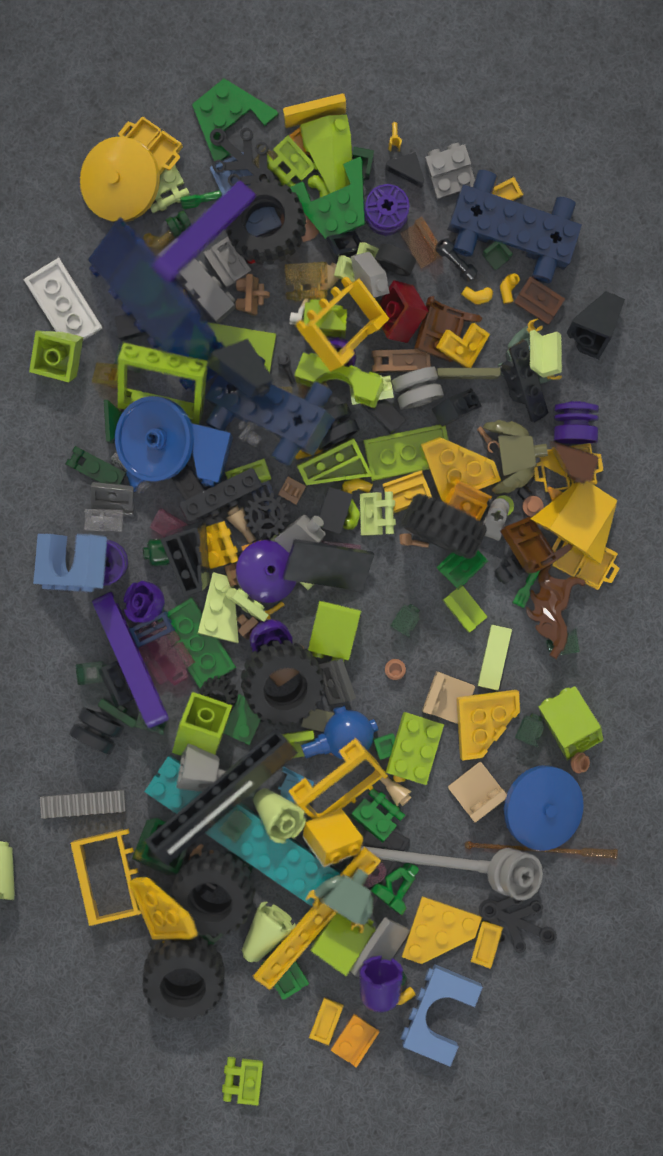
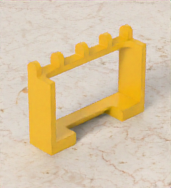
M344 277L341 282L345 288L340 291L337 287H333L331 294L334 298L330 302L322 298L319 301V305L322 308L319 313L316 314L315 311L309 310L307 317L310 321L306 325L301 320L296 323L297 329L330 372L343 366L355 354L353 350L368 335L379 330L389 320V317L360 278L351 282L348 277ZM349 292L370 321L337 353L315 323Z
M356 738L339 751L346 762L317 785L312 787L310 782L304 778L289 790L297 805L312 819L344 808L351 801L353 803L357 802L356 797L367 789L371 791L373 789L372 785L382 777L385 779L388 777L377 760ZM367 759L375 768L374 772L325 811L319 814L316 813L309 803L363 760Z
M129 829L112 831L71 842L89 926L142 914L129 884V881L132 880L131 875L139 873L138 868L130 870L127 854L134 852L133 847L125 849L123 835L129 834ZM117 837L133 909L99 917L85 863L86 856L83 844Z

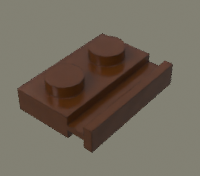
M530 276L515 299L514 304L549 325L565 298Z

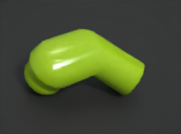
M313 175V177L308 179V186L316 188L320 193V198L328 195L323 184V178L319 175Z
M353 499L351 500L348 515L343 525L346 530L354 529L360 518V512Z

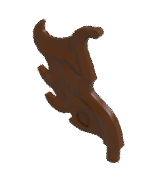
M549 565L539 572L540 592L535 594L531 590V599L535 605V610L531 611L529 607H526V613L532 621L540 623L535 626L539 634L554 643V648L549 656L557 659L561 651L564 652L568 639V630L562 618V611L568 607L572 587L577 584L585 586L586 582L578 577H569L566 580L553 578L549 574L551 569Z

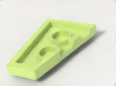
M213 572L197 634L238 644L236 604L227 599V596L222 592L226 585L230 587L226 575Z

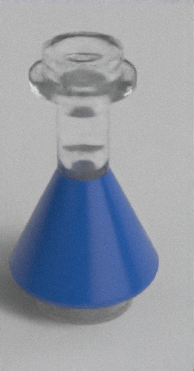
M117 452L111 457L112 464L118 463L126 472L130 486L134 487V492L137 491L141 494L151 486V481H145L132 475L121 463Z

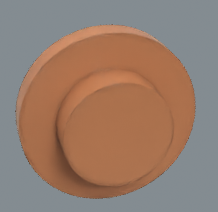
M529 496L524 500L522 508L526 515L533 517L544 508V505L539 497Z
M398 659L388 661L385 666V673L392 680L401 679L406 672L404 663Z
M577 752L571 759L572 770L575 773L588 770L590 765L589 757L582 752Z

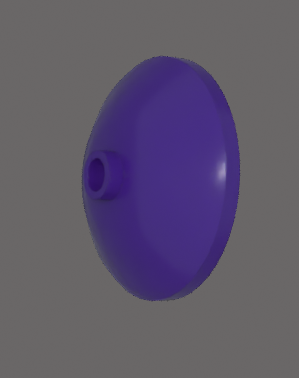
M271 540L257 541L246 547L240 554L236 564V578L241 590L247 593L249 598L261 603L277 602L288 596L297 582L284 580L283 578L289 553L277 542ZM268 566L273 568L272 574L267 571Z

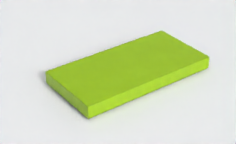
M194 320L188 357L208 361L213 351L248 339L257 354L265 359L264 365L270 373L276 334Z
M435 425L363 440L369 470L372 474L371 480L376 481L421 470H429L421 444L438 437L448 440L446 426Z

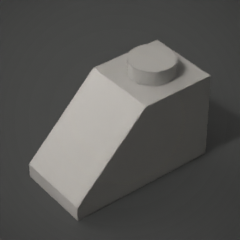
M365 252L351 256L355 280L360 278L374 298L389 294L386 272L372 254Z

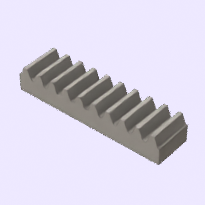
M125 790L41 796V818L126 811Z

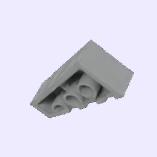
M176 238V239H175L173 242H171L164 250H162V251L158 254L159 257H160L178 238ZM194 259L175 278L213 321L219 324L236 309L234 304L236 300L228 291L224 293L220 288L222 286L221 283L214 276L211 278L206 272L208 269L201 261L198 262Z

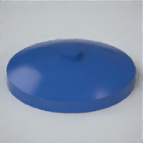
M148 396L134 401L123 411L116 426L115 446L121 463L132 475L145 481L167 480L177 475L190 459L194 444L193 428L189 417L177 403L164 397Z
M543 765L525 771L513 782L505 799L504 817L509 832L519 843L534 850L544 851L559 847L572 837L580 824L584 808L582 791L577 781L569 773L557 767Z

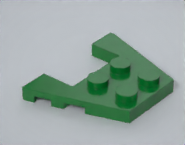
M222 79L192 104L214 162L216 160L223 161L231 155L222 146H215L210 141V133L214 129L220 128L226 131L249 111L253 112L264 127L279 115L277 110L226 79ZM220 133L215 135V140H220L218 138L221 135Z
M361 157L343 164L350 181L349 186L314 201H311L304 182L290 187L291 191L295 192L299 197L306 216L325 239L328 236L346 233L366 224L363 160Z

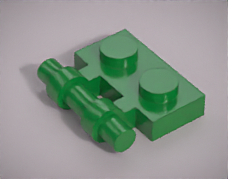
M373 788L368 795L374 801L370 803L364 798L350 816L383 843L397 826L391 821L393 816L401 821L405 814L399 810V806L393 805L387 800L384 793H379ZM379 804L389 811L386 816L376 808Z

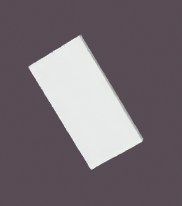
M59 258L24 279L56 332L74 334L83 337V340L103 329Z

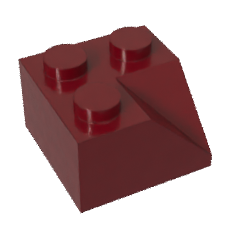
M393 280L389 286V294H385L379 302L380 307L389 317V320L381 327L386 337L391 340L408 343L428 313V309L414 285Z

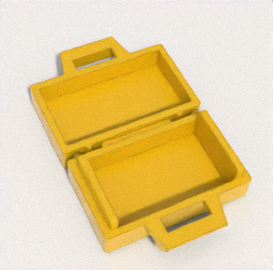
M141 117L136 124L128 121L118 133L120 137L131 138L146 146L156 159L160 175L165 169L170 171L181 158L178 153L183 148L182 143L165 131H161L159 127L144 117ZM131 127H133V128L130 130V132H129L126 136H124V135L126 134V132H127Z
M588 443L570 446L592 453L591 444ZM552 449L547 450L548 456L539 457L540 462L537 463V466H541L543 478H539L538 467L534 468L535 481L543 482L545 492H548L544 467L566 478L567 487L556 488L557 490L570 488V486L575 484V481L569 480L568 474L562 470ZM592 453L599 457L598 469L595 470L592 482H590L596 485V473L603 471L601 454Z
M560 537L557 538L552 547L554 552H556L560 541L563 540ZM563 540L564 543H563L562 547H564L565 545H567V544H569V543L566 542L565 540ZM574 546L568 553L552 564L553 567L572 577L576 575V577L585 580L588 586L599 590L603 581L612 583L620 569L613 563L618 553L605 547L601 565ZM613 567L614 570L609 579H607L606 575L610 568Z

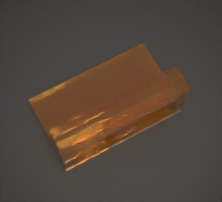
M423 217L415 220L413 226L400 233L421 269L441 257L435 251L438 241Z

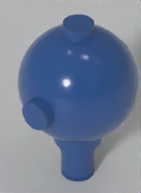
M345 705L334 708V715L327 721L324 733L317 735L318 738H315L313 741L301 745L305 758L331 753L335 757L344 760L339 751L355 738L369 751L373 743L374 732L378 731L375 720L369 721L365 715L358 711L346 710Z

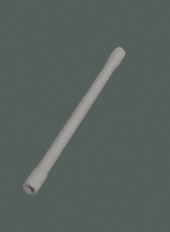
M366 847L382 860L471 870L487 874L491 862Z

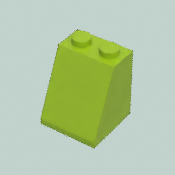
M319 601L308 648L309 651H312V655L319 658H324V655L332 656V661L343 659L344 662V660H349L361 611Z
M575 686L571 689L569 687L563 689L558 696L553 699L547 698L538 706L544 721L567 761L577 752H584L603 741L601 726Z
M192 692L179 724L172 753L181 756L186 746L191 744L216 755L232 705Z
M337 912L313 940L311 951L346 976L373 935L375 926H373L374 921L369 918L364 925L363 933H359L360 926H355L351 930L352 921Z

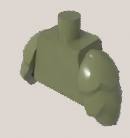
M497 420L485 423L484 429L504 435L498 436L503 474L504 477L508 478L496 485L492 491L494 494H501L504 492L510 493L517 488H522L534 475V468L537 467L536 458L548 456L547 444L534 445L533 437L529 435L527 429L516 422Z

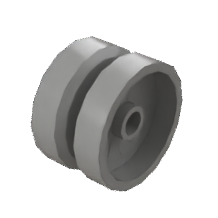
M435 367L415 370L392 380L394 391L403 393L397 398L401 410L423 406L444 396L440 384H431L438 379Z
M504 848L493 856L489 864L488 880L492 889L516 900L531 898L538 891L542 882V865L539 859L532 854L521 852L514 848Z

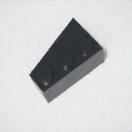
M206 520L170 530L160 538L183 596L201 592L210 583Z

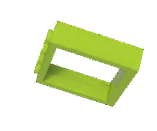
M123 343L118 358L117 408L125 410L131 403L143 397H164L128 389L127 365L196 380L194 403L173 398L168 399L177 403L185 411L192 424L199 425L204 410L207 361Z

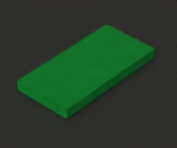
M193 597L168 611L169 615L167 616L171 619V624L176 630L167 634V637L200 689L208 678L211 677L213 680L214 676H218L219 679L236 668L219 639L197 634L202 612ZM163 618L157 620L159 624L164 622ZM167 626L162 627L163 631L167 629Z

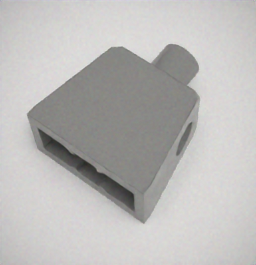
M302 515L288 525L285 530H282L274 540L288 553H290L294 539L321 543L326 535L321 529L324 522L319 516H314L310 519L306 515Z
M188 744L181 755L176 788L204 791L226 772L218 769L219 757Z

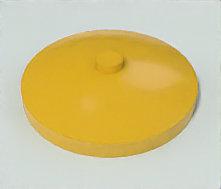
M112 137L97 144L85 158L80 174V188L86 204L96 215L112 222H128L143 215L153 204L160 184L158 164L151 151L142 143L128 137Z

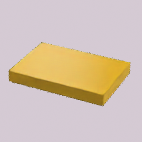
M342 93L285 107L283 109L285 127L298 126L329 115L346 114L345 94Z

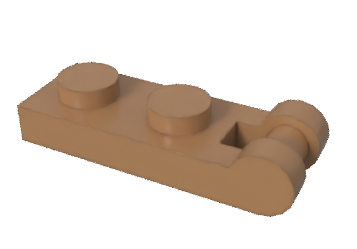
M417 349L372 351V358H374L372 372L374 373L409 372L431 367L430 354ZM382 358H388V365H382Z

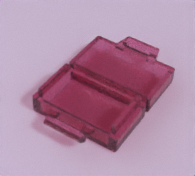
M155 622L151 623L153 627L158 625ZM147 626L139 629V633L143 632V629ZM167 626L140 638V642L166 630ZM176 631L138 648L144 661H149L147 665L160 685L168 680L174 686L188 677L186 668L195 663L183 642H178L181 639ZM180 672H182V673L184 674L183 676H181L180 678H178V679L175 680V681H174V679L172 678V677L176 676L177 674H179Z

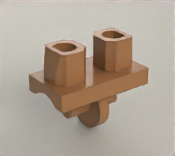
M246 274V278L236 280L237 291L246 292L245 298L236 300V309L241 312H247L250 315H258V305H264V298H269L270 292L264 291V284H258L259 278L253 277V274Z

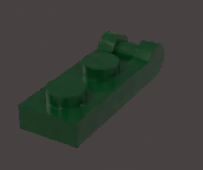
M76 446L72 450L74 452L73 455L65 463L67 466L100 483L121 485L126 476V472ZM81 456L86 459L83 466L77 464Z

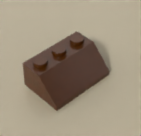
M550 441L549 445L562 470L568 474L567 477L582 484H585V481L592 482L599 460L598 456Z

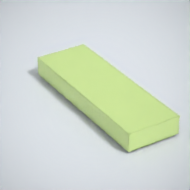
M491 625L477 686L499 690L512 629Z

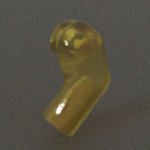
M169 230L161 237L154 236L151 233H146L143 236L145 246L158 250L163 249L175 239Z

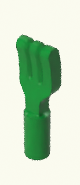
M220 190L203 195L181 197L180 200L183 209L198 207L202 202L217 200L222 196Z
M540 571L528 575L525 586L518 590L512 602L513 604H517V606L524 609L530 597L529 589L534 584Z

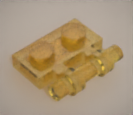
M327 262L285 264L286 285H294L293 291L286 292L287 300L300 302L303 299L320 300V298H327V290H320V284L328 283ZM311 284V290L303 291L302 285Z

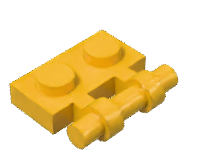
M225 521L206 526L210 569L226 565L230 562H237L238 557L236 553L238 550L236 546H233L230 537L231 531L230 528H227Z

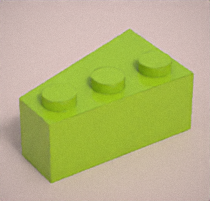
M350 438L296 465L306 485L372 477L354 438Z

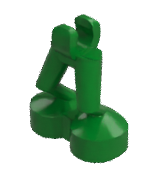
M405 863L403 867H399L385 877L387 887L376 883L371 892L402 916L407 909L403 898L414 882V876L419 871V868L412 863ZM403 877L404 880L398 889L397 895H394L392 882Z

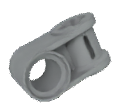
M498 498L491 503L487 517H485L483 522L487 528L486 537L500 540L502 535L500 530L505 527V521L510 508L506 500Z

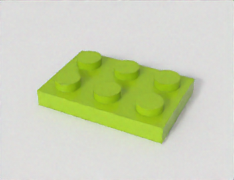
M403 712L385 773L427 785L444 724Z

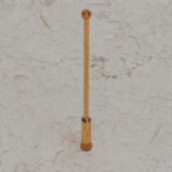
M465 842L466 849H471L472 847L490 849L514 848L523 851L581 854L585 857L617 859L618 855L617 849L582 848L581 850L554 848L542 851L526 846Z

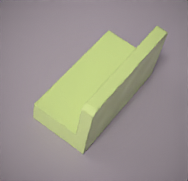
M532 330L530 331V368L543 378L562 372L561 334L553 332L542 336L537 331Z

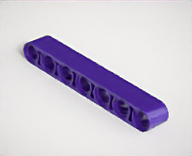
M239 180L155 261L152 269L170 283L252 203L257 194Z
M110 591L92 600V603L142 717L150 729L169 720V717L130 633L122 611L114 600L115 596Z

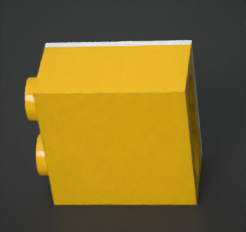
M342 808L309 820L304 825L303 838L324 868L354 856L361 851L363 837Z

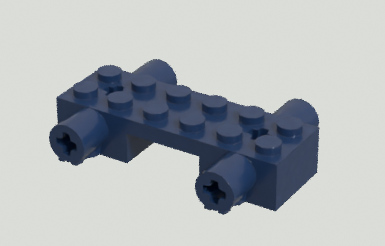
M478 170L473 187L462 185L447 228L448 231L457 233L453 249L457 254L471 257L473 256L477 240L487 243L490 239L504 243L505 245L526 251L525 257L537 260L532 278L542 283H551L556 267L565 269L570 264L582 224L571 221L576 202L566 197H557L550 214L492 194L497 181V175L490 171ZM473 211H475L478 214L477 217L473 216Z
M259 356L262 362L265 363V359ZM218 375L205 397L214 406L205 423L213 429L225 431L228 424L236 417L246 423L249 421L275 434L280 441L271 456L289 467L300 450L314 456L335 419L324 409L332 395V391L322 384L314 382L306 397L302 399L272 384L267 394L250 398L222 376Z

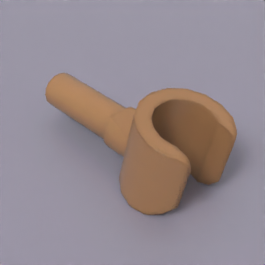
M482 427L477 429L485 439L488 451L493 453L489 447L491 443H496L500 448L499 443L496 440H492Z
M411 533L400 535L401 545L429 547V543L412 540Z

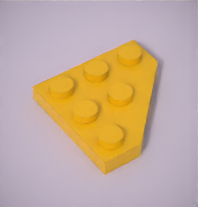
M441 437L421 444L439 497L443 502H445L451 488H454L456 479L478 490L501 481L495 462L487 457Z
M518 690L456 697L460 759L470 760L485 756L490 745L498 740L507 729L508 723L520 713Z
M148 877L134 878L129 881L152 939L193 938L197 935L194 927L195 924L190 914Z
M422 896L402 957L423 964L474 939L482 917Z

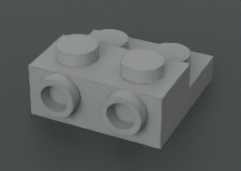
M459 143L451 144L447 147L448 150L442 152L439 149L428 152V156L425 157V164L437 200L458 194L463 184L473 187L475 178L465 144L461 146Z

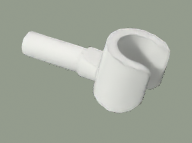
M304 299L298 313L291 312L290 324L296 325L299 320L302 321L305 302H309V299Z

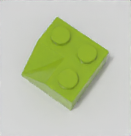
M312 299L310 302H305V325L310 321L307 317L309 310L315 311L316 314L322 310L319 305L320 300ZM334 305L315 323L324 336L345 338L347 309H343V306Z
M36 331L29 372L65 382L72 381L77 377L83 337L66 332Z

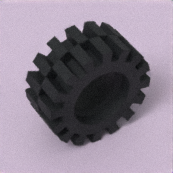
M214 676L213 680L211 677L203 683L199 694L211 698L210 693L212 691H220L226 697L223 703L232 705L231 710H233L238 698V690H235L236 685H230V679L227 682L224 681L225 677L223 676L220 680L218 676Z

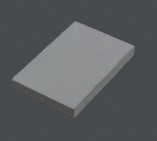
M384 918L355 961L350 972L354 976L360 977V969L363 966V962L370 957L382 956V959L391 961L410 933V930L399 923Z

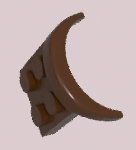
M430 296L426 301L428 313L421 323L414 349L447 362H453L450 357L436 348L444 332L450 330L460 337L464 321L478 323L481 322L482 317L444 305L436 301L434 296Z
M531 516L505 526L500 530L516 558L528 574H533L548 567L573 548L571 544H567L554 552L537 524L531 520Z

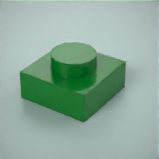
M394 733L373 739L379 760L390 757L395 742Z

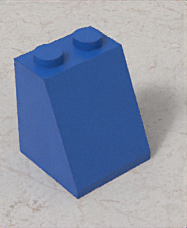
M191 423L194 434L193 456L197 477L202 481L203 486L212 488L222 483L233 437L229 432Z

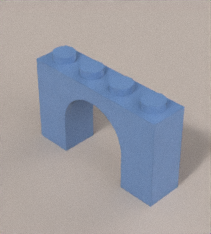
M38 534L33 584H41L42 589L80 591L81 588V591L94 592V588H103L107 537L76 535L74 563L68 572L65 561L67 536Z
M434 964L432 969L429 968L424 979L427 983L425 988H420L417 1000H419L416 1008L413 1007L408 1018L411 1022L408 1028L404 1027L400 1039L403 1040L404 1048L451 1066L458 1049V1044L451 1039L436 1034L428 1027L426 1023L427 1010L434 1001L445 997L453 998L475 1007L483 987L479 982Z

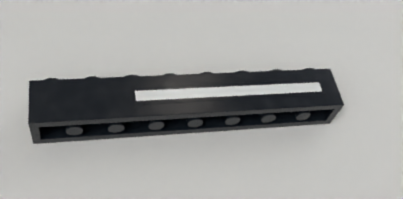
M276 728L148 837L145 842L153 853L167 866L298 754L297 751Z

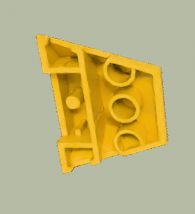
M585 481V484L576 482L534 515L531 520L562 538L601 565L618 500L588 481Z

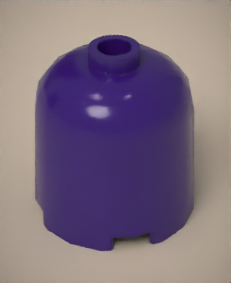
M375 956L363 962V966L360 969V998L362 1003L372 1011L386 1012L394 1008L399 1002L403 969L395 959L389 961L382 959V956Z

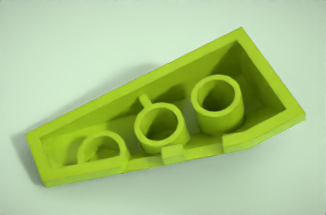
M329 115L301 124L300 130L303 145L314 160L313 165L316 170H319L328 194L349 186L350 181L343 165L352 160L351 133L347 115Z

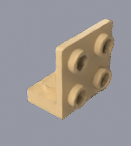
M436 671L422 711L458 724L456 697L473 695L475 686Z
M478 762L448 786L449 790L474 822H477L504 801L507 796L482 762Z

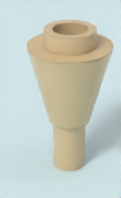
M333 262L331 265L326 264L321 287L315 296L320 300L325 297L327 291L340 279L334 276L336 264Z
M236 506L229 510L226 519L243 533L248 543L253 542L256 538L249 527L246 526L248 520L244 519V516H246L244 508L239 509Z
M389 777L379 779L386 786L396 806L399 804L404 806L412 798L409 795L412 791L392 781Z

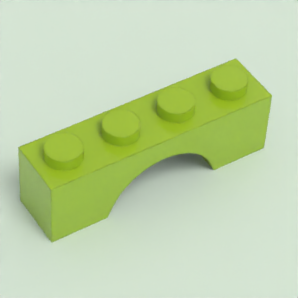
M303 353L294 374L296 383L312 387L314 382L322 384L332 379L342 380L352 387L355 402L376 408L384 387L383 378L374 372H369V374L362 372L355 366H341L330 372L315 353Z

